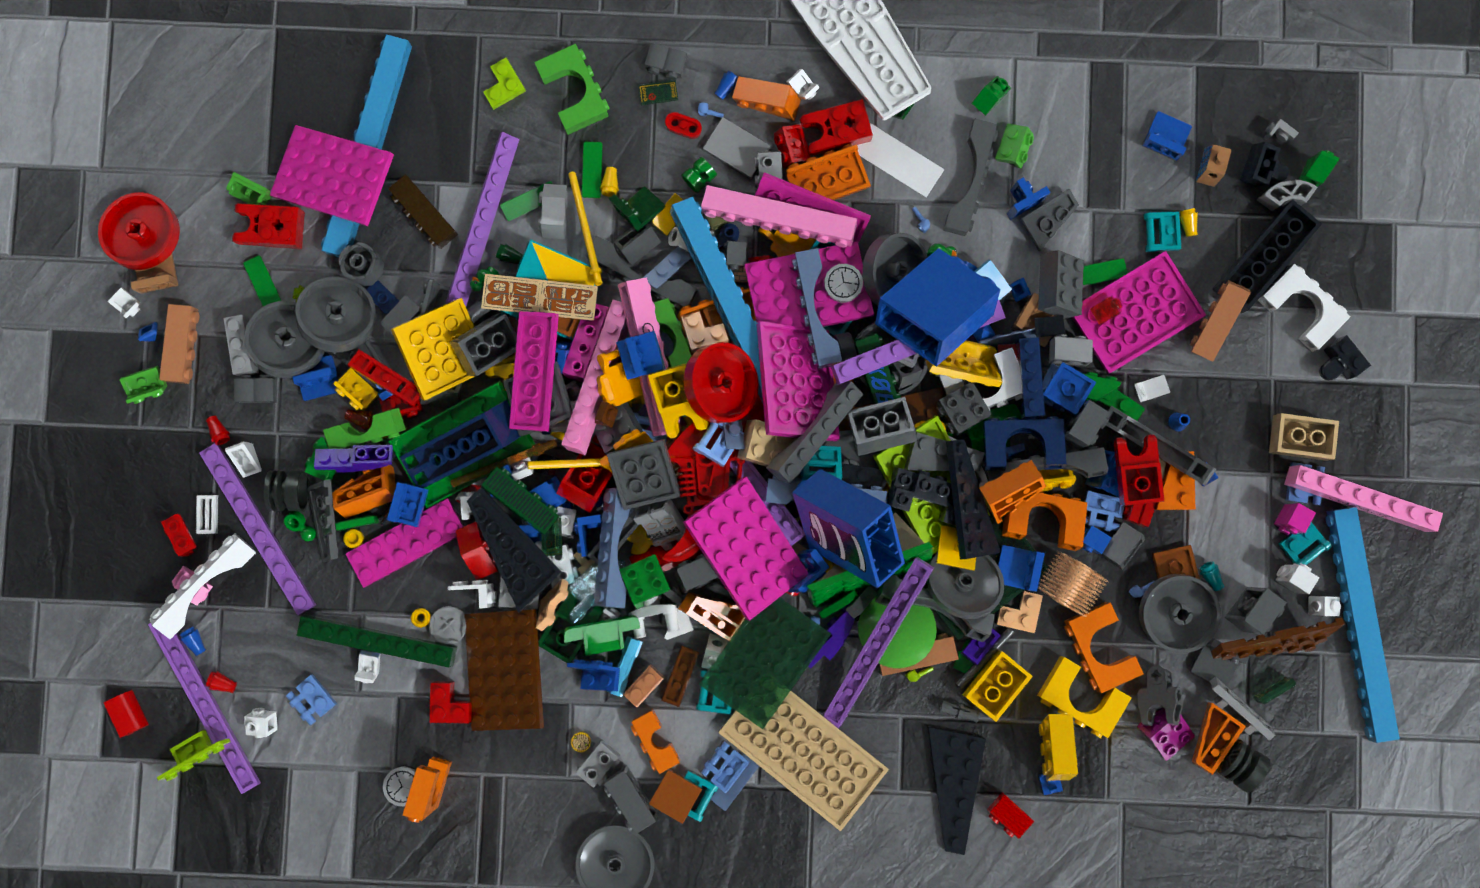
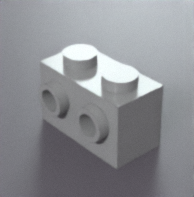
M781 151L758 152V156H754V166L758 168V176H755V187L759 186L764 172L782 179Z
M1056 335V337L1049 341V363L1061 364L1064 362L1067 365L1075 366L1089 365L1092 363L1093 340L1086 339L1085 336L1068 338L1067 335Z
M602 740L580 766L576 774L593 788L596 784L601 786L607 778L605 773L609 769L613 771L619 764L618 758L620 754Z

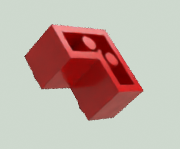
M476 521L455 530L461 557L476 580L498 571L490 549Z
M435 681L430 683L429 723H470L472 721L471 702L454 701L455 681Z

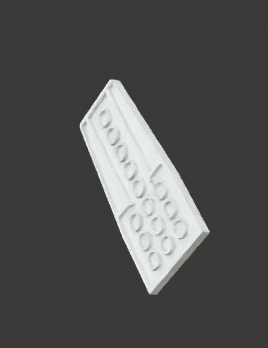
M789 0L814 38L882 120L889 119L931 93V85L882 0Z

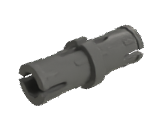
M942 700L939 707L940 713L955 716L959 720L963 718L977 723L980 717V710L964 707L960 703L957 705Z

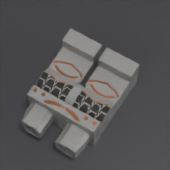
M671 499L639 507L633 519L637 525L641 524L644 527L648 537L653 540V545L655 547L661 545L665 551L672 549L675 545L674 541L677 540L679 542L686 530L683 523L684 519Z

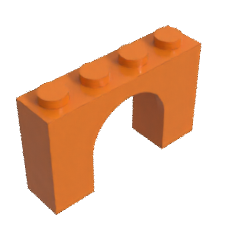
M1040 491L1029 501L1023 500L1016 506L1017 510L1011 513L1009 511L1004 515L1002 536L1019 540L1027 535L1031 509L1034 507H1045L1050 509L1059 520L1058 548L1077 551L1083 547L1088 503L1082 502L1079 498L1068 499L1063 498L1060 494L1049 495L1044 494V491Z
M1104 602L1093 607L1091 610H1087V613L1082 612L1086 616L1078 614L1064 621L1066 624L1064 629L1067 635L1072 637L1074 644H1072L1073 649L1082 658L1081 666L1085 673L1088 672L1091 678L1089 683L1093 690L1104 693L1144 674L1136 656L1129 655L1111 664H1101L1091 653L1090 643L1093 635L1099 629L1119 621L1111 602Z
M433 756L429 759L428 766L420 765L416 768L403 811V816L408 817L407 820L412 822L423 821L439 807L451 767V761Z

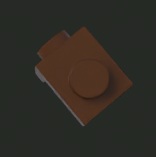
M601 401L595 423L612 428L618 409L608 402Z

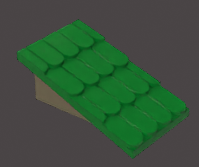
M894 513L893 517L905 564L893 575L904 578L916 557L930 564L934 547L930 542L924 543L899 515ZM836 564L817 582L807 585L809 602L812 606L820 608L842 598L853 590L859 593L868 585L871 587L873 585Z

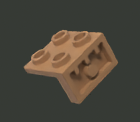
M173 254L153 268L135 270L137 281L131 282L132 290L141 294L178 286Z
M1033 293L1028 298L1011 329L1014 331L1035 328L1034 318L1052 317L1054 315L1038 310L1039 295ZM1051 336L1039 337L1040 346L1045 347Z

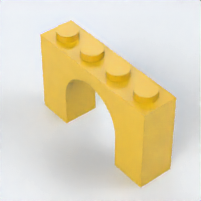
M1060 656L1037 696L1042 698L1040 702L1050 708L1052 705L1057 707L1059 714H1072L1073 718H1075L1074 723L1082 728L1085 726L1092 729L1091 733L1101 738L1103 735L1109 738L1129 704L1131 697L1117 688H1112L1106 692L1095 709L1087 712L1076 710L1070 702L1069 689L1081 667L1069 659Z

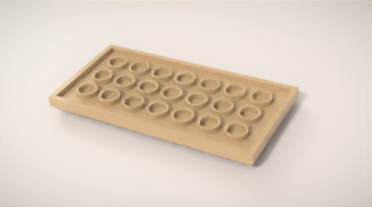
M768 671L765 672L718 732L839 831L845 827L889 770Z

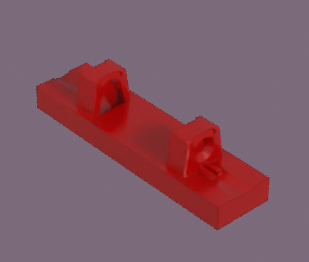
M358 349L348 363V367L413 408L421 398L414 383ZM402 384V389L398 392L397 390Z

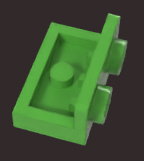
M1007 124L995 159L998 162L1015 164L1017 168L1022 169L1023 164L1027 161L1029 147L1034 140L1032 131L1027 126Z
M158 365L119 379L128 396L125 400L127 404L131 402L137 404L144 401L146 397L152 396V398L163 394L167 383L159 380L160 369Z

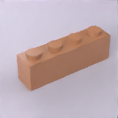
M1229 280L1226 284L1222 283L1217 293L1220 295L1217 302L1213 301L1208 310L1211 312L1207 319L1204 318L1199 326L1201 329L1199 335H1194L1190 343L1193 353L1214 361L1251 293L1249 289Z
M168 304L159 380L170 383H190L193 376L191 366L195 358L194 342L197 340L196 324L200 318L197 308Z
M948 633L936 635L930 652L923 660L913 666L893 669L878 665L880 674L885 676L959 659L954 637L948 636Z

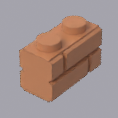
M650 664L623 695L638 708L665 677Z

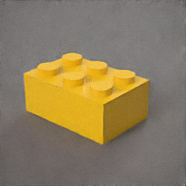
M998 650L962 695L988 717L997 722L1033 676L1003 651Z
M1048 714L1039 724V734L1043 736L1041 755H1044L1045 763L1042 764L1043 775H1046V781L1071 780L1078 774L1073 715Z

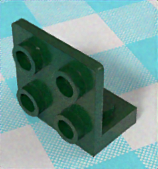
M645 186L628 201L623 197L619 199L615 194L609 198L616 211L637 231L666 207Z

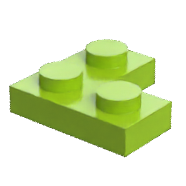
M507 58L490 66L499 83L483 91L493 110L526 92Z

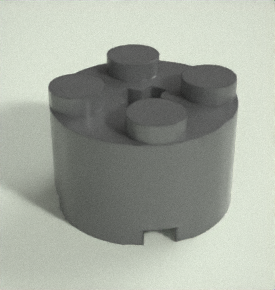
M360 242L345 247L338 260L342 274L361 286L374 285L381 277L384 269V261L380 255L367 244Z

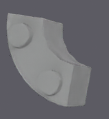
M1302 180L1280 182L1264 192L1257 201L1271 211L1292 199L1301 206L1309 200L1317 186Z
M544 184L543 192L539 193V203H542V217L538 219V230H541L542 238L565 239L567 185Z

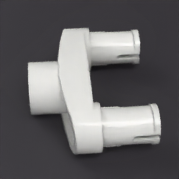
M659 595L644 601L642 608L628 614L629 616H637L640 623V629L633 630L634 639L646 637L643 621L645 617L659 614L665 615L668 632L680 630L677 619V604H660Z

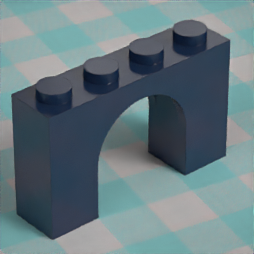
M1039 337L1022 338L1016 343L1017 360L1020 364L1022 379V399L1019 401L1021 420H1027L1029 417L1041 419L1045 415Z
M1052 416L1046 419L1029 417L1027 420L1008 418L1007 420L999 421L998 418H990L984 421L985 471H1005L1007 466L1006 442L1011 436L1018 433L1031 434L1040 441L1043 447L1044 470L1065 468L1067 463L1064 419Z

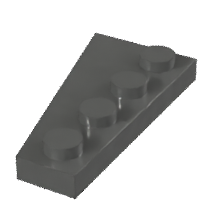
M916 432V442L910 444L904 469L949 471L946 441ZM967 447L974 471H980L985 452Z
M330 479L307 487L322 562L338 558Z

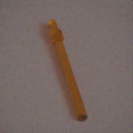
M555 439L543 444L537 443L532 445L530 449L452 479L450 481L451 485L456 487L491 473L496 467L501 469L505 465H511L528 457L544 454V451L556 447L557 443Z

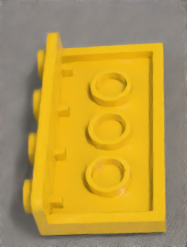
M966 340L937 367L925 359L929 372L935 375L941 374L953 379L959 378L971 383L977 382L995 387H1000L1003 382L993 359L994 354L997 353L996 348L993 346Z

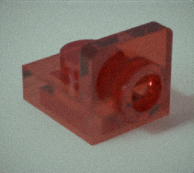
M1112 295L1090 308L1099 325L1121 313L1123 306L1120 300Z

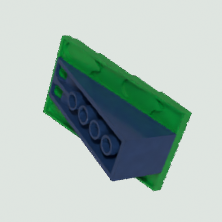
M501 381L388 441L390 445H393V450L413 486L429 490L425 502L426 508L485 478L496 467L501 469V467L509 465L510 456L522 451H527L530 454L538 449L530 434L519 436L517 429H509L511 406Z

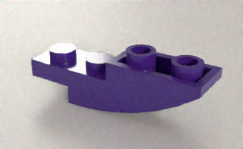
M353 445V449H315L314 468L315 470H336L337 473L385 467L392 464L393 445Z
M850 603L840 610L842 614L838 618L834 616L827 623L829 627L826 630L831 636L828 637L826 635L818 643L820 647L816 651L812 649L805 656L807 660L804 662L810 669L824 655L831 660L844 644L855 620L846 611Z

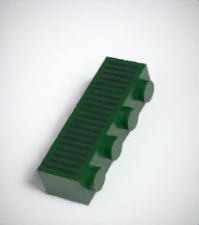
M496 467L484 481L482 488L544 536L558 519L559 515L556 514L558 510L550 504L546 506L542 503V497L537 493L533 492L531 494L526 490L527 486L519 479L517 481L513 480L510 477L512 474L504 467L501 469Z

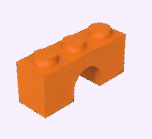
M653 709L632 720L631 730L635 736L640 737L642 741L640 746L645 754H649L651 758L649 763L654 771L657 770L661 774L680 763L681 760L672 743L664 747L654 744L652 734L660 729L662 724Z

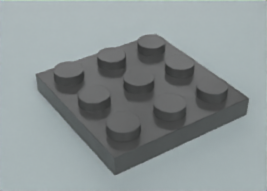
M558 362L554 364L549 427L569 420L573 413ZM514 377L503 380L510 406ZM517 429L519 436H524L536 432L532 430Z
M665 439L607 454L624 510L680 497L681 493Z

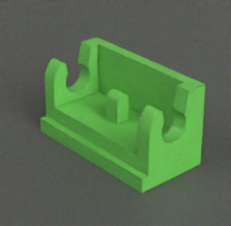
M233 172L226 188L230 195L248 204L267 205L272 197L270 196V190Z

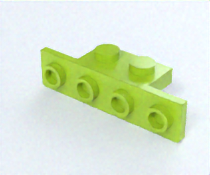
M206 730L198 732L170 749L177 766L159 775L157 780L166 779V781H170L176 778L178 772H185L193 768V763H201L209 758L208 755L212 752L216 754L224 750V745L231 742L230 739H224L212 745Z

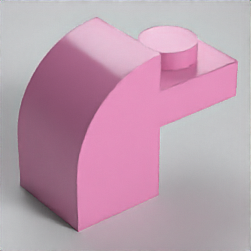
M183 566L172 580L174 588L178 590L181 583L189 579L194 574V571ZM207 581L194 595L191 603L198 605L204 601L213 586Z

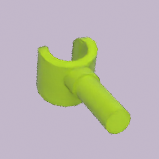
M930 666L918 673L913 669L906 674V677L909 681L916 682L920 677L934 669Z

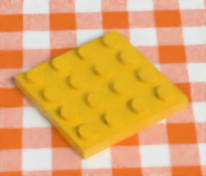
M462 298L451 301L391 329L421 399L424 401L475 377L467 375L449 343L474 328Z

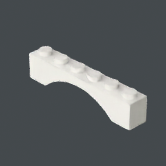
M236 533L228 536L224 540L223 545L218 550L213 551L209 555L208 560L204 564L199 565L195 569L194 574L189 579L184 580L175 593L170 594L166 598L165 604L152 612L149 619L152 626L171 639L185 625L189 604L197 591L216 575L230 569L242 567L256 553L254 549Z

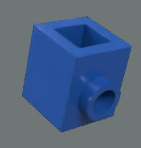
M1092 525L1085 527L1082 549L1089 553L1093 551L1096 554H1102L1112 537Z

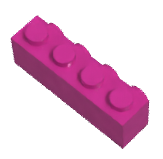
M596 304L594 321L580 320L562 371L566 378L579 382L584 381L609 307Z

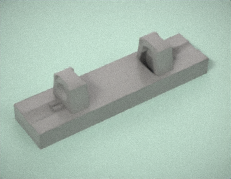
M1216 676L1210 681L1212 689L1218 694L1214 699L1215 705L1223 709L1229 704L1247 720L1244 723L1246 726L1244 731L1248 735L1258 730L1268 740L1275 736L1272 726Z

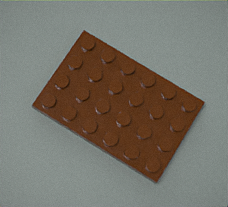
M536 609L522 610L520 613L515 610L464 614L466 620L465 633L469 696L472 704V731L544 728Z

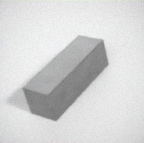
M868 585L852 601L846 611L853 618H856L864 611L877 593Z

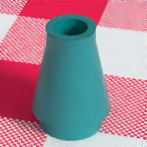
M1214 561L1207 562L1200 567V574L1214 591H1219L1225 587L1219 567Z

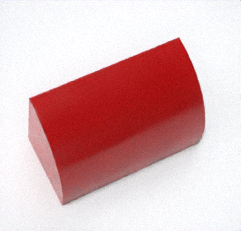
M133 690L104 702L120 738L149 725Z

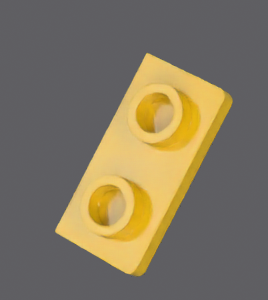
M351 368L338 381L333 383L336 386L334 390L342 397L346 395L351 400L349 404L356 410L360 408L365 411L379 396L378 392Z
M1068 469L1039 470L1046 485L1042 491H1049L1053 487L1059 486L1062 489L1069 488L1076 481L1073 471Z

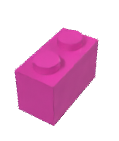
M1300 503L1284 504L1274 525L1278 526V530L1286 535L1306 533L1316 512Z

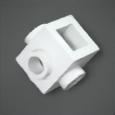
M255 708L251 713L244 716L246 735L263 738L278 730L276 711Z

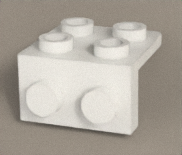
M488 580L472 581L471 585L468 584V581L453 582V586H448V590L478 589L479 608L494 607V603L497 602V593L493 589V583L488 584Z

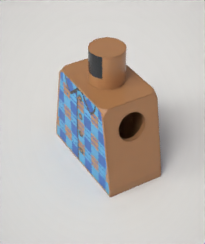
M1213 144L1205 147L1196 182L1214 187L1226 173L1231 149Z

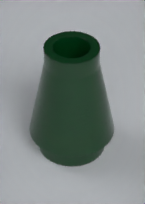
M500 244L495 258L500 259L499 261L519 265L523 254L508 244Z

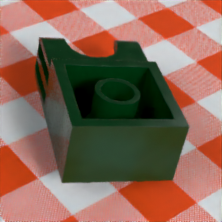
M576 587L569 591L567 598L555 614L553 624L546 628L538 642L539 647L566 663L574 662L583 647V639L564 643L561 634H564L565 628L598 622L605 607L595 606L589 614L580 613L576 608V601L580 595L579 589Z

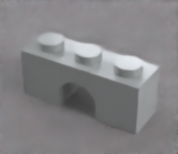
M245 315L223 318L233 375L240 377V375L259 374V369L250 359L245 344V330L250 318Z

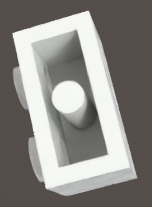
M568 545L561 546V554L547 555L562 571L551 583L552 588L561 579L566 580L568 584L577 582L576 578H579L577 567H573L572 559H575L572 548H569ZM559 546V547H555V548H551V549H553V552L550 551V552L548 553L547 550H543V551H544L545 554L560 553V551H559V552L556 551L557 548L560 550V546Z
M1293 563V565L1280 567L1275 581L1293 593L1310 594L1319 577L1311 573L1312 569L1308 566Z

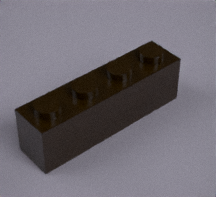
M406 174L388 188L392 192L390 197L397 205L401 203L405 207L402 211L409 219L413 217L417 221L414 225L421 233L425 231L429 235L427 240L434 247L438 245L442 249L458 235Z

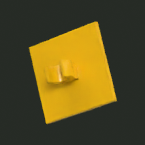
M941 525L936 563L974 571L976 557L960 560L956 528Z

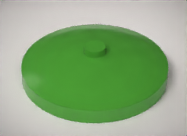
M876 596L864 609L859 618L858 636L862 648L887 606L875 602ZM912 605L878 664L888 668L901 669L913 666L927 656L936 638V621L930 608Z

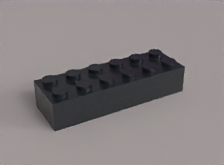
M1293 199L1287 202L1213 287V290L1218 293L1222 283L1226 284L1228 280L1249 289L1251 293L1240 313L1248 311L1322 223Z

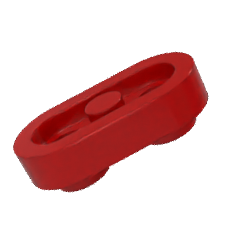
M677 112L668 114L665 119L666 128L672 133L689 139H696L702 133L701 123L697 119ZM677 121L678 125L673 126L672 122ZM694 127L696 131L692 133L689 129Z

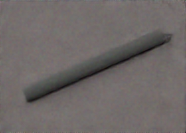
M1008 627L980 663L976 666L973 665L956 684L962 689L1014 634V631Z

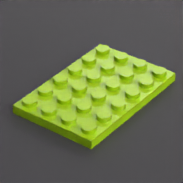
M933 416L915 428L918 433L951 441L938 416ZM911 443L881 450L873 456L890 489L893 468H905ZM908 470L914 473L919 472L918 470ZM926 471L931 473L930 477L942 476L948 478L947 482L951 483L949 471ZM913 498L910 511H903L918 537L924 543L930 542L932 544L934 554L938 551L941 525L954 528L956 526L938 521L942 506Z

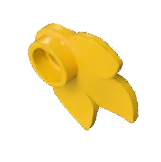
M641 524L627 538L628 541L633 543L631 553L635 555L646 553L650 546L653 545V540L648 538L647 532Z

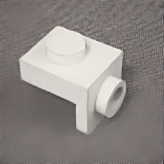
M799 69L786 81L788 85H791L798 97L803 100L813 98L817 93L816 90L819 88L817 84H813L803 69Z
M123 287L108 300L125 318L129 315L133 317L140 310L138 307L140 302Z
M1308 597L1309 615L1340 616V597Z
M361 650L358 671L354 680L363 683H374L379 674L381 654Z

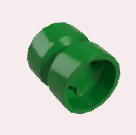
M702 157L693 163V168H688L681 174L683 180L696 193H699L705 187V182H710L717 176L712 166Z

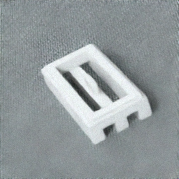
M197 495L196 534H218V495ZM203 499H205V530H203ZM210 499H212V503H211V530H210Z

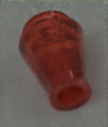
M348 409L345 413V420L366 430L370 429L374 414L370 411Z

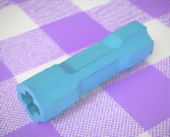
M627 636L618 664V668H620L618 691L607 692L623 697L630 671L635 659L638 657L643 641Z

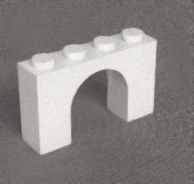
M1293 264L1281 273L1258 301L1269 312L1277 310L1292 294H1303L1310 298L1315 305L1316 317L1312 325L1298 339L1313 352L1319 350L1350 316L1343 306L1338 305L1333 301V297L1329 293L1324 292L1319 287L1317 281L1310 279L1305 274V270L1302 267Z
M1013 348L994 354L993 358L1003 382L1000 390L995 395L983 398L989 410L996 405L998 408L1009 404L1008 401L1015 398L1016 401L1022 399L1021 369ZM940 375V381L946 396L964 386L962 379H953L946 375Z

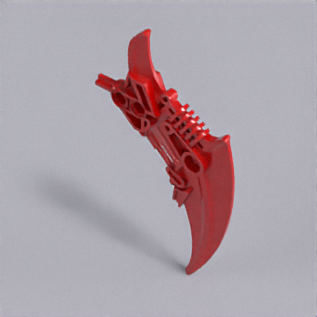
M758 394L752 409L741 418L743 433L747 420L763 421L764 406ZM694 422L680 434L668 449L671 462L680 468L677 470V473H683V475L678 476V479H684V481L678 482V485L685 486L679 488L680 492H685L680 494V498H686L687 505L683 507V513L688 515V518L698 511H693V507H704L728 489L730 462L735 461L738 465L736 482L742 478V465L745 463V460L737 458L739 449H734L724 467L694 451L693 447L696 443L700 442L707 430L696 429ZM720 427L716 429L706 448L711 450L723 429ZM687 528L680 541L662 557L664 561L681 562L700 550Z

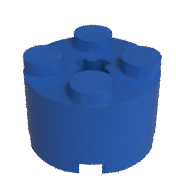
M557 476L529 491L531 494L535 492L542 497L541 502L546 506L550 504L556 508L567 501V499L556 494L560 485Z

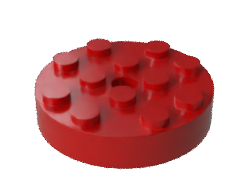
M143 192L126 194L112 202L104 211L98 226V238L103 251L121 266L133 270L150 269L164 262L174 251L180 234L179 221L174 211L160 198Z
M721 342L701 347L691 356L685 368L684 391L686 398L694 412L708 422L727 423L743 418L752 409L758 394V376L752 360L744 350L731 343Z

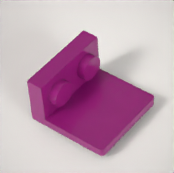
M1160 708L1155 713L1153 726L1143 725L1142 722L1137 726L1152 741L1166 761L1195 737L1182 715H1180L1178 726L1168 724L1164 708Z

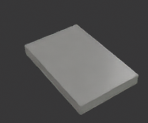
M722 117L703 147V151L751 179L758 169L754 166V156H758V152L769 151L771 146Z

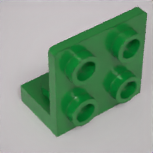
M656 555L649 556L619 569L633 605L637 609L644 606V601L670 591Z

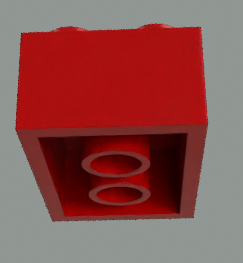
M590 442L586 455L579 454L577 459H601L606 454L602 448ZM603 466L572 467L561 481L556 494L590 513L613 478V474Z

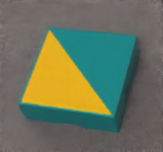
M533 240L528 241L515 276L596 286L594 278L590 274L591 266ZM500 310V313H505L507 316L519 320V312ZM581 319L577 320L570 337L558 332L557 337L573 341Z

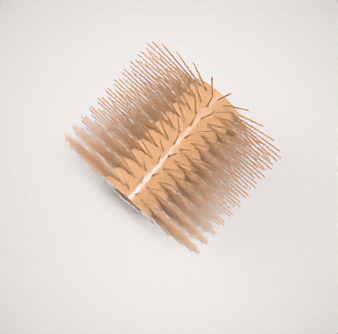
M1064 553L1056 569L1054 566L1050 571L1052 575L1049 574L1048 578L1044 577V579L1048 580L1044 582L1046 585L1040 584L1044 588L1038 587V589L1062 606L1082 616H1086L1082 613L1085 611L1084 608L1087 607L1085 604L1091 605L1089 600L1092 602L1093 599L1091 600L1089 597L1093 596L1092 593L1095 592L1094 590L1098 582L1102 584L1104 577L1102 578V575L1096 574L1097 571L1094 573V570L1077 559L1073 560L1071 556L1070 558L1068 555L1065 556Z

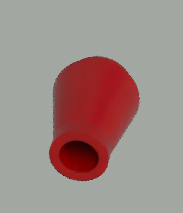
M211 416L206 419L211 441L215 445H222L230 440V433L218 420L217 416Z
M217 671L216 673H210L205 686L209 687V690L234 693L238 682L229 679Z

